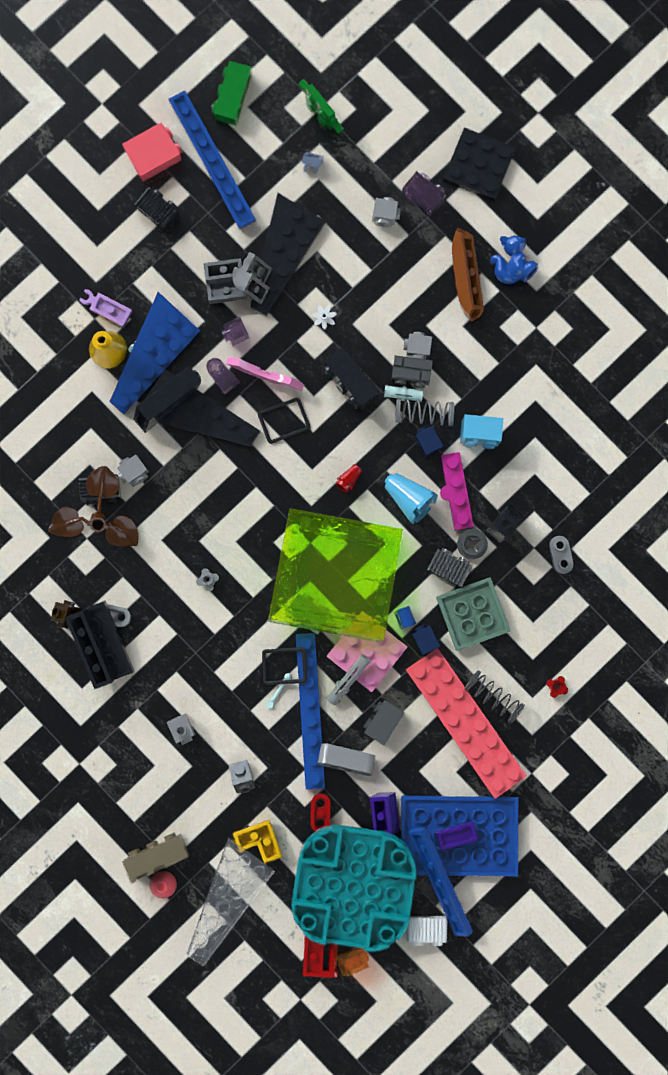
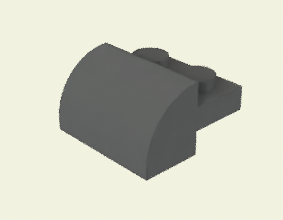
M249 252L243 261L241 269L234 267L232 273L233 283L255 302L262 304L270 288L265 282L272 267L255 254Z
M241 258L203 263L209 304L247 299L246 294L234 285L232 279L234 267L239 269L242 267Z

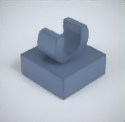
M306 152L302 163L305 164L304 172H307L308 166H313L314 174L316 175L319 167L323 164L324 156Z

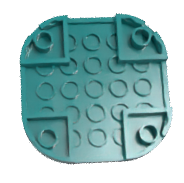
M330 825L318 829L306 839L299 853L292 897V914L296 925L299 926L306 937L319 944L332 943L364 948L365 951L369 952L388 948L389 945L403 936L409 924L416 880V866L412 852L400 838L388 832L345 825Z

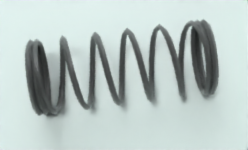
M477 670L476 673L469 680V682L466 684L464 690L469 691L482 677H484L478 691L474 696L476 698L488 685L493 683L489 693L483 701V704H485L498 690L501 689V692L493 707L491 708V711L494 710L501 703V701H503L507 696H509V699L504 709L502 710L500 717L513 704L518 702L516 709L508 719V723L512 724L519 716V714L522 712L525 704H520L519 700H516L508 706L509 701L511 699V694L505 695L498 702L502 694L503 688H498L490 695L494 687V681L489 682L480 691L485 682L486 675L480 676L481 671Z

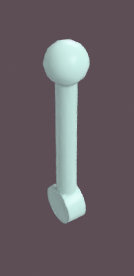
M290 673L285 674L284 680H291L292 675ZM281 684L271 700L266 702L268 708L274 706L273 702L285 684Z

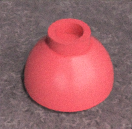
M159 871L150 880V890L158 898L170 897L177 887L174 875L168 871Z

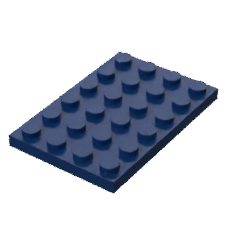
M401 795V840L412 852L415 860L416 875H427L408 832L413 828L426 827L448 876H518V797H497L494 799L493 796ZM470 821L474 822L479 841L440 851L435 831Z

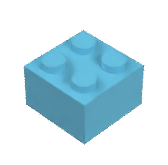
M465 414L461 423L460 443H464L465 447H475V445H483L485 449L498 447L502 441L503 418Z

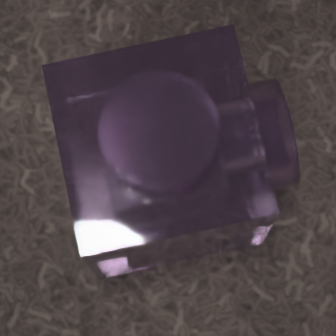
M240 317L223 324L224 331H222L226 342L230 341L232 346L249 339L248 332Z

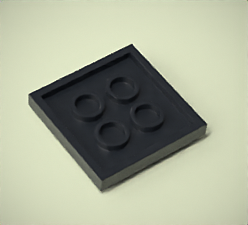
M464 127L443 181L495 201L516 148Z

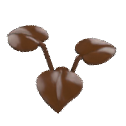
M107 466L96 468L86 481L88 494L98 496L97 512L91 515L90 521L84 517H79L77 510L74 508L63 507L56 511L48 528V532L54 535L73 537L83 531V521L95 532H101L106 528V539L112 545L121 547L138 545V531L135 523L129 517L119 515L115 517L112 523L111 521L106 522L105 515L101 513L102 496L110 498L117 493L119 488L116 475Z

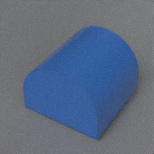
M410 606L395 611L394 614L401 630L416 624Z

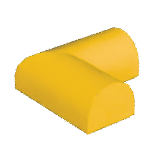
M270 819L233 833L239 852L258 845L264 864L283 857Z

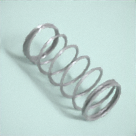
M397 399L396 401V423H402L406 403L408 402L409 420L412 424L416 405L418 402L421 425L424 420L427 403L429 405L430 424L432 425L434 422L437 404H439L440 422L441 425H443L447 405L449 403L448 423L449 426L453 425L454 402L448 401L446 403L442 419L440 402H436L432 417L430 402L426 401L423 416L421 419L420 402L419 400H417L414 405L411 419L409 400L407 399L405 401L402 417L400 414L401 399Z

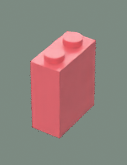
M162 122L122 144L142 182L182 160L180 146L177 142L173 143L171 139L173 135L169 127L165 128Z

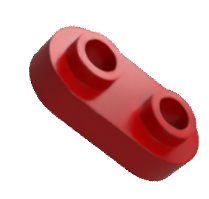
M322 793L316 794L311 800V827L314 831L330 826V799ZM323 800L325 802L324 806H318L317 801ZM319 819L324 821L323 826L317 825Z

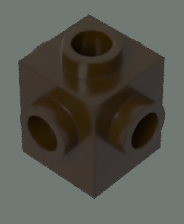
M64 600L63 604L55 602L51 621L58 622V627L68 629L65 617L82 610V608L74 607V602Z

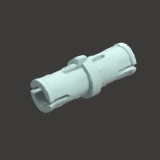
M386 385L384 397L398 398L401 401L408 399L422 402L423 390L406 388L407 386L394 387Z

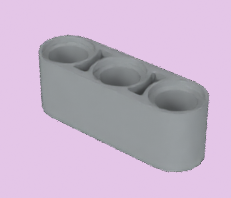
M321 744L318 764L360 775L372 776L376 756L331 744Z

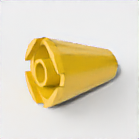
M99 331L91 340L89 353L97 365L110 369L120 365L126 358L127 345L120 334L114 331Z

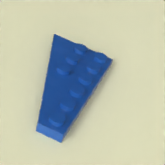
M159 292L155 296L109 401L123 415L200 332L192 322Z

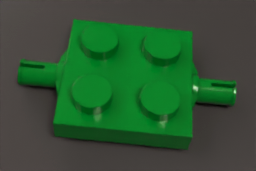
M305 79L300 81L299 86L306 94L305 104L311 112L316 113L317 119L323 127L326 126L329 130L334 128L340 134L344 128L337 121L338 119L335 117L333 109L312 84L308 85Z

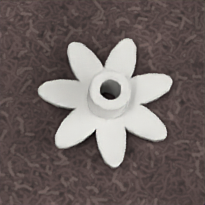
M329 305L325 310L318 306L319 313L312 314L313 317L318 318L314 323L316 326L322 323L323 329H326L327 323L335 324L331 318L336 316V313L330 312Z

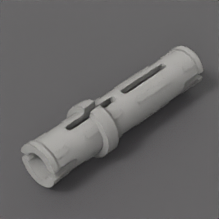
M361 654L345 676L336 682V687L326 697L329 703L336 705L342 696L350 691L351 685L368 664L371 663L367 656Z

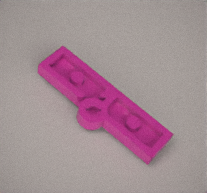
M460 452L441 455L446 486L442 487L440 496L443 500L450 503L454 531L473 528Z

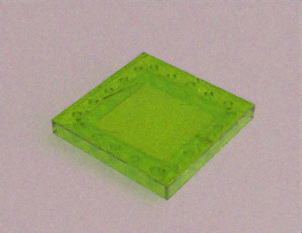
M289 508L268 622L383 643L403 529Z

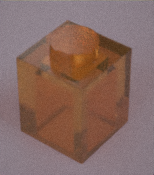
M355 947L336 956L343 976H351L369 967L367 962L369 957L363 948Z

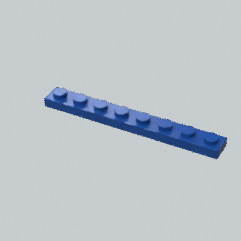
M185 90L169 98L168 100L239 230L256 222L252 211Z
M315 633L296 634V647L305 648L307 681L299 683L306 790L325 788L324 766L318 764L322 734ZM297 651L298 679H303L302 651Z

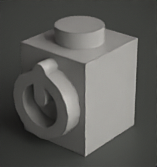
M384 197V199L376 198L372 217L375 225L393 227L395 219L399 220L401 208H397L398 201L390 197Z
M422 332L409 334V338L404 340L403 350H407L406 356L425 360L429 359L432 337L424 336Z
M136 454L130 459L129 457L123 459L117 468L120 471L117 475L122 482H128L133 487L147 479V473H149Z

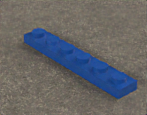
M426 827L411 829L408 832L454 935L469 936L473 933V930L449 880L446 869L440 860L438 851L435 849L429 832Z

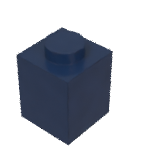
M424 426L417 430L418 434L415 435V439L425 457L443 448V444L433 426L429 428Z
M423 624L414 629L416 633L412 634L422 655L440 647L430 626L425 627Z

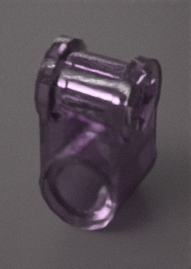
M211 358L207 362L206 368L209 375L225 395L240 383L220 359ZM215 364L217 366L219 364V371H211L212 365Z

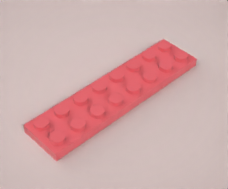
M438 648L406 669L494 799L527 777L469 692L464 690V685Z

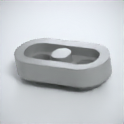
M556 536L549 543L553 567L556 572L566 574L573 568L569 542L563 536ZM557 542L563 544L562 549L557 548ZM563 560L567 562L565 568L560 564Z
M107 604L116 626L125 627L130 623L131 613L129 610ZM120 614L125 615V619L123 621L119 620Z

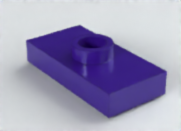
M473 821L435 831L440 851L479 841Z

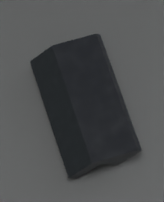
M106 600L65 617L94 689L111 684L115 679L134 672Z

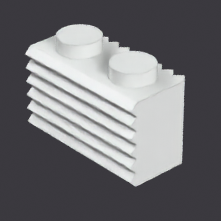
M410 916L407 927V942H411L413 946H422L423 942H431V946H442V943H447L446 916Z

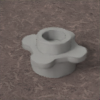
M203 569L196 583L198 586L205 587L207 591H212L215 582L219 580V576L210 573L208 569Z

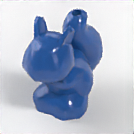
M501 236L500 241L504 246V251L511 258L507 263L500 255H493L491 257V264H496V278L504 284H514L519 280L527 282L537 272L539 267L534 261L527 262L525 254L522 253L526 246V238Z

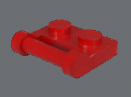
M305 936L303 976L338 977V970H336L338 944L330 943L329 969L323 970L324 945L316 943Z

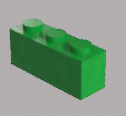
M229 61L228 67L225 66L222 75L224 81L223 84L219 85L217 91L219 98L212 107L215 120L237 126L252 76V68L250 66Z

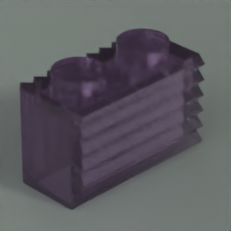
M416 171L403 186L402 193L431 216L445 200V190L440 185L431 183V179L422 172L420 174Z

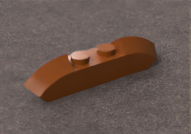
M457 228L452 243L456 288L462 311L472 322L480 317L484 311L473 235Z

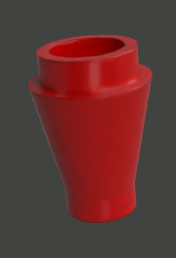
M353 464L351 468L337 478L336 486L345 493L349 490L352 491L362 472L361 468Z

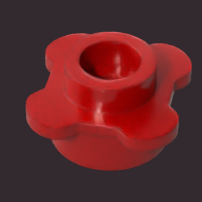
M558 676L557 679H549L546 685L550 688L551 697L556 698L560 694L565 695L568 693L564 677Z

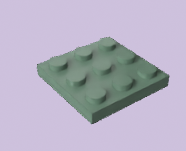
M491 577L436 597L456 651L510 632Z

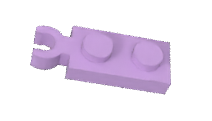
M84 290L89 295V299L83 300L80 298L82 304L91 305L90 311L123 328L125 327L133 312L131 309L100 293L94 297L90 290Z

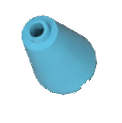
M398 473L390 474L385 479L386 490L412 524L423 519L431 510L429 507L431 502L435 504L438 495L435 492Z

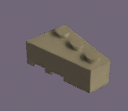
M175 832L164 837L165 841L158 843L156 840L147 844V848L142 851L137 848L128 853L129 856L122 863L131 884L144 876H149L162 868H166L189 857L190 854L181 833L178 835Z

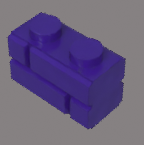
M382 792L371 796L373 829L393 835L399 832L395 792Z

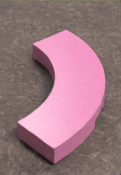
M228 357L225 363L244 373L280 386L302 391L304 386L302 382L293 377L260 370V367L239 358Z

